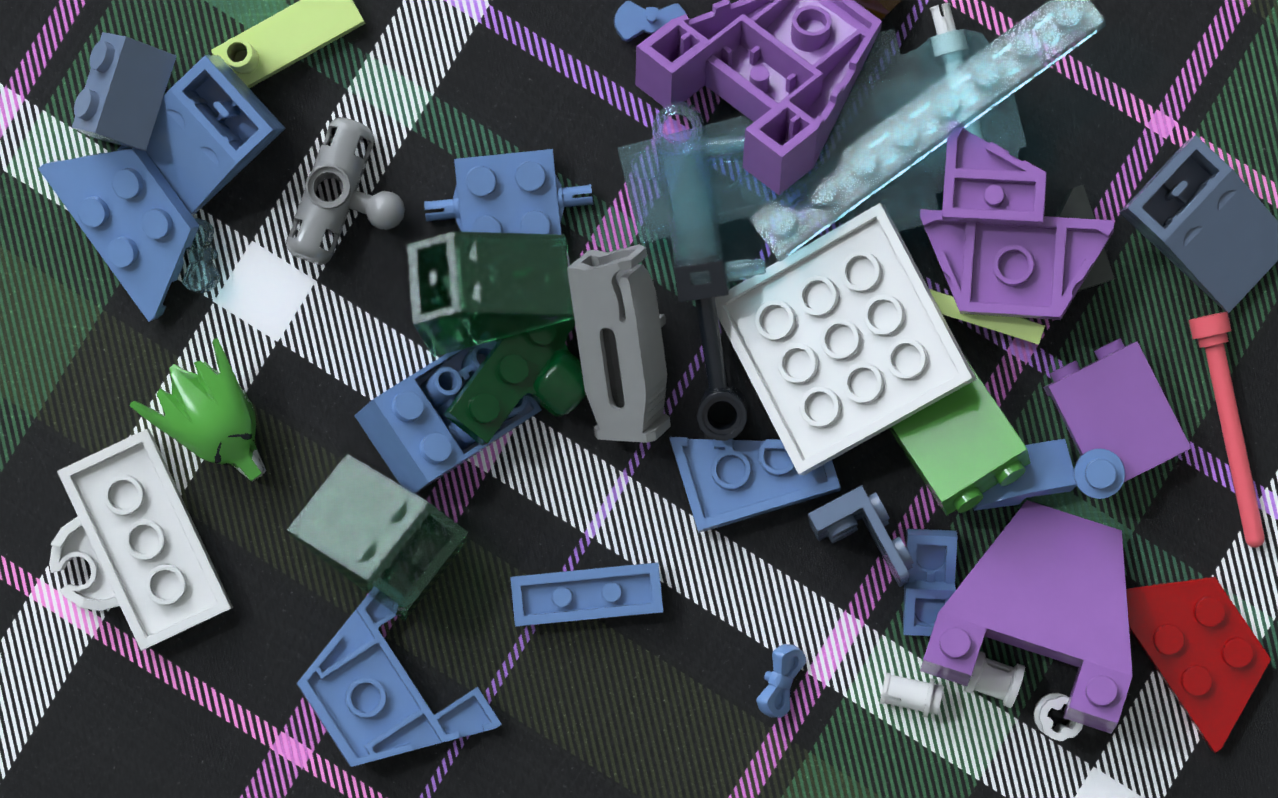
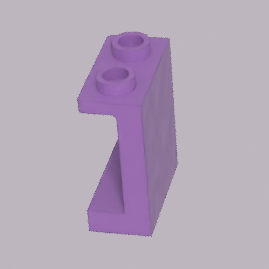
M1121 338L1094 351L1098 360L1080 368L1077 360L1051 372L1050 375L1054 382L1043 387L1047 396H1051L1080 455L1082 456L1085 452L1092 449H1106L1115 453L1122 461L1125 469L1124 482L1191 449L1137 341L1124 346Z

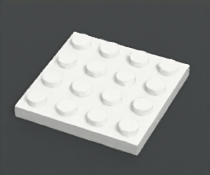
M881 203L729 289V295L715 297L718 318L799 475H806L976 380L885 205Z

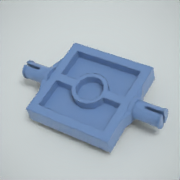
M553 149L454 159L457 185L453 199L424 201L425 210L444 208V211L425 213L426 222L456 218V222L462 232L464 258L562 248L561 219L564 207L593 205L592 196L573 198V195L592 193L591 184L562 188L555 174Z

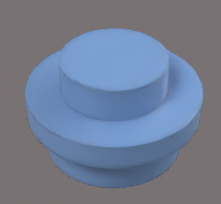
M1092 449L1085 452L1078 459L1074 468V480L1079 490L1095 499H1104L1114 495L1121 488L1125 478V469L1122 461L1115 453L1106 449Z

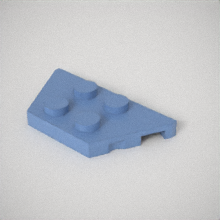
M125 148L107 153L103 152L62 161H52L41 165L38 168L148 322L158 319L164 313L166 308L163 305L171 282L177 281L184 264V253L187 248L191 247L199 224L146 151Z

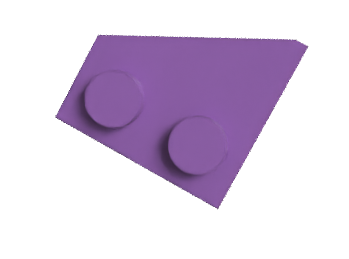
M948 122L942 219L946 221L1044 226L1047 173L1027 161H1021L1010 155L1006 149L997 144L989 143L965 130L961 124Z

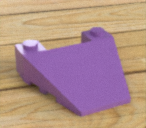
M722 0L712 4V11L692 19H689L685 14L670 20L637 45L635 85L670 112L704 86L724 99L753 122L745 129L742 168L776 194L780 195L814 168L880 32L882 21L854 0H740L732 4L729 0Z
M1027 500L938 612L920 671L968 686L984 637L1079 667L1063 718L1111 734L1119 722L1133 676L1122 530Z

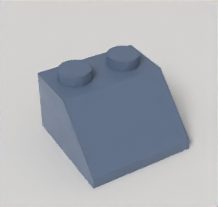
M102 32L100 41L94 46L90 55L91 69L85 88L79 93L75 101V118L72 128L101 141L146 151L176 55L126 36Z

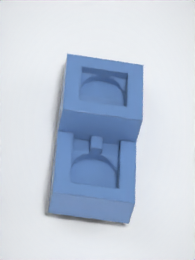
M907 529L906 548L913 560V568L908 570L910 574L909 582L904 585L903 635L931 636L938 612L956 591L957 531Z

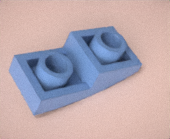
M1065 439L1025 445L1031 462L1025 466V473L1007 486H1001L998 483L982 493L984 497L973 507L974 511L1019 505L1026 497L1071 492L1077 485L1074 480V469Z

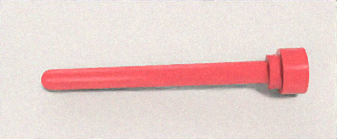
M1228 312L1189 319L1192 339H1198L1199 348H1205L1245 541L1250 547L1257 548L1264 543L1265 535L1224 343L1229 342L1227 332L1231 331Z

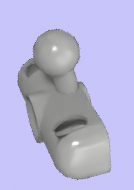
M344 117L335 118L329 124L325 140L320 147L313 169L307 177L306 187L295 214L290 234L286 240V246L291 255L317 265L329 262L333 256L350 209L367 214L370 223L378 229H392L399 225L404 218V203L399 195L389 191H381L372 196L357 191L374 144L373 134L370 128L364 124ZM334 128H337L331 145L329 146L328 143L331 138L332 132ZM360 137L369 141L363 159L354 155ZM326 179H337L343 184L341 195L334 201H322L316 195L317 187ZM303 220L298 231L297 237L293 238L299 221ZM326 229L334 233V239L329 251L320 247Z

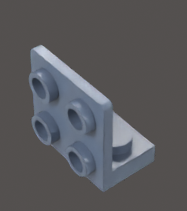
M861 485L808 513L809 524L818 541L829 537L832 543L857 531V521L863 519L898 586L901 587L909 582L910 574L908 570L913 568V560L900 537L894 540L890 539L884 527L889 524L888 519L890 518L876 492L867 496Z

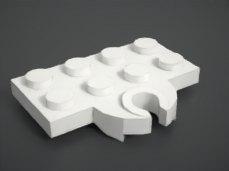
M145 429L57 471L78 516L64 525L52 541L49 562L50 572L54 573L64 570L68 562L74 557L84 558L91 567L90 579L84 585L68 584L59 590L65 598L83 609L102 611L120 606L141 651L233 608L150 429Z

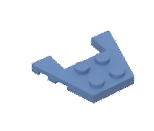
M397 562L389 567L296 683L350 767L496 729L502 725L478 687L434 715L378 628L421 600Z

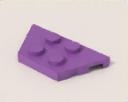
M920 209L921 221L960 314L1061 320L1114 232V220L1044 216V226L946 221L942 219V210Z

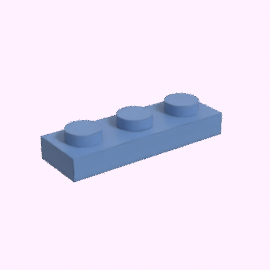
M659 562L510 577L515 627L663 612Z

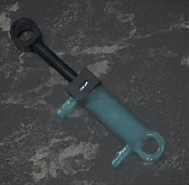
M674 101L666 104L658 112L653 122L652 135L655 140L673 253V269L679 302L695 300L709 386V388L704 390V394L699 402L697 420L701 430L708 437L726 441L735 438L742 432L747 420L748 404L745 396L738 388L728 385L715 297L729 295L730 281L750 279L754 276L765 274L766 265L763 259H743L725 262L708 159L743 152L745 136L732 137L728 135L705 139L704 122L701 113L687 102ZM672 115L685 116L692 125L691 136L683 141L670 139L664 130V122L668 117ZM718 401H726L735 407L737 415L731 422L718 423L710 417V406Z

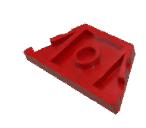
M1216 577L1127 588L1130 632L1211 751L1214 753L1218 752L1226 742L1271 658Z

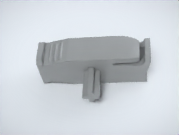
M640 244L611 252L588 250L567 267L584 388L597 425L594 426V432L598 440L648 443L657 440L671 427L670 417L667 414H663L667 369L661 327L666 324V318L664 314H659L656 290L648 270L643 264H638L647 257L646 247Z

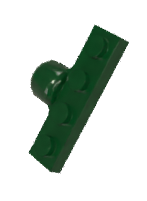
M565 259L556 263L444 413V416L482 446L488 444L524 395L532 397L555 417L569 414L586 396L581 361L568 350L565 343L568 334L575 326L567 267L571 264Z

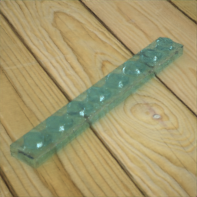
M1049 0L751 216L749 220L781 262L947 142V138L964 127L965 129L1107 26L1105 19L1090 0Z

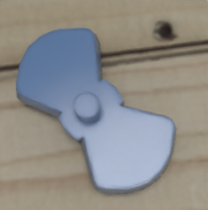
M626 1L618 8L615 14L614 27L620 38L625 42H629L643 32L653 34L667 22L685 15L686 12L678 3L658 10L656 7H646L644 9L632 1Z
M791 644L780 645L773 651V671H767L764 675V679L769 684L756 699L759 710L769 717L780 718L789 712L790 688L793 679L806 664L804 652Z

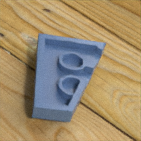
M669 437L698 533L821 497L841 489L832 460L806 475H799L781 440L766 439L765 441L733 440L732 438L722 441Z

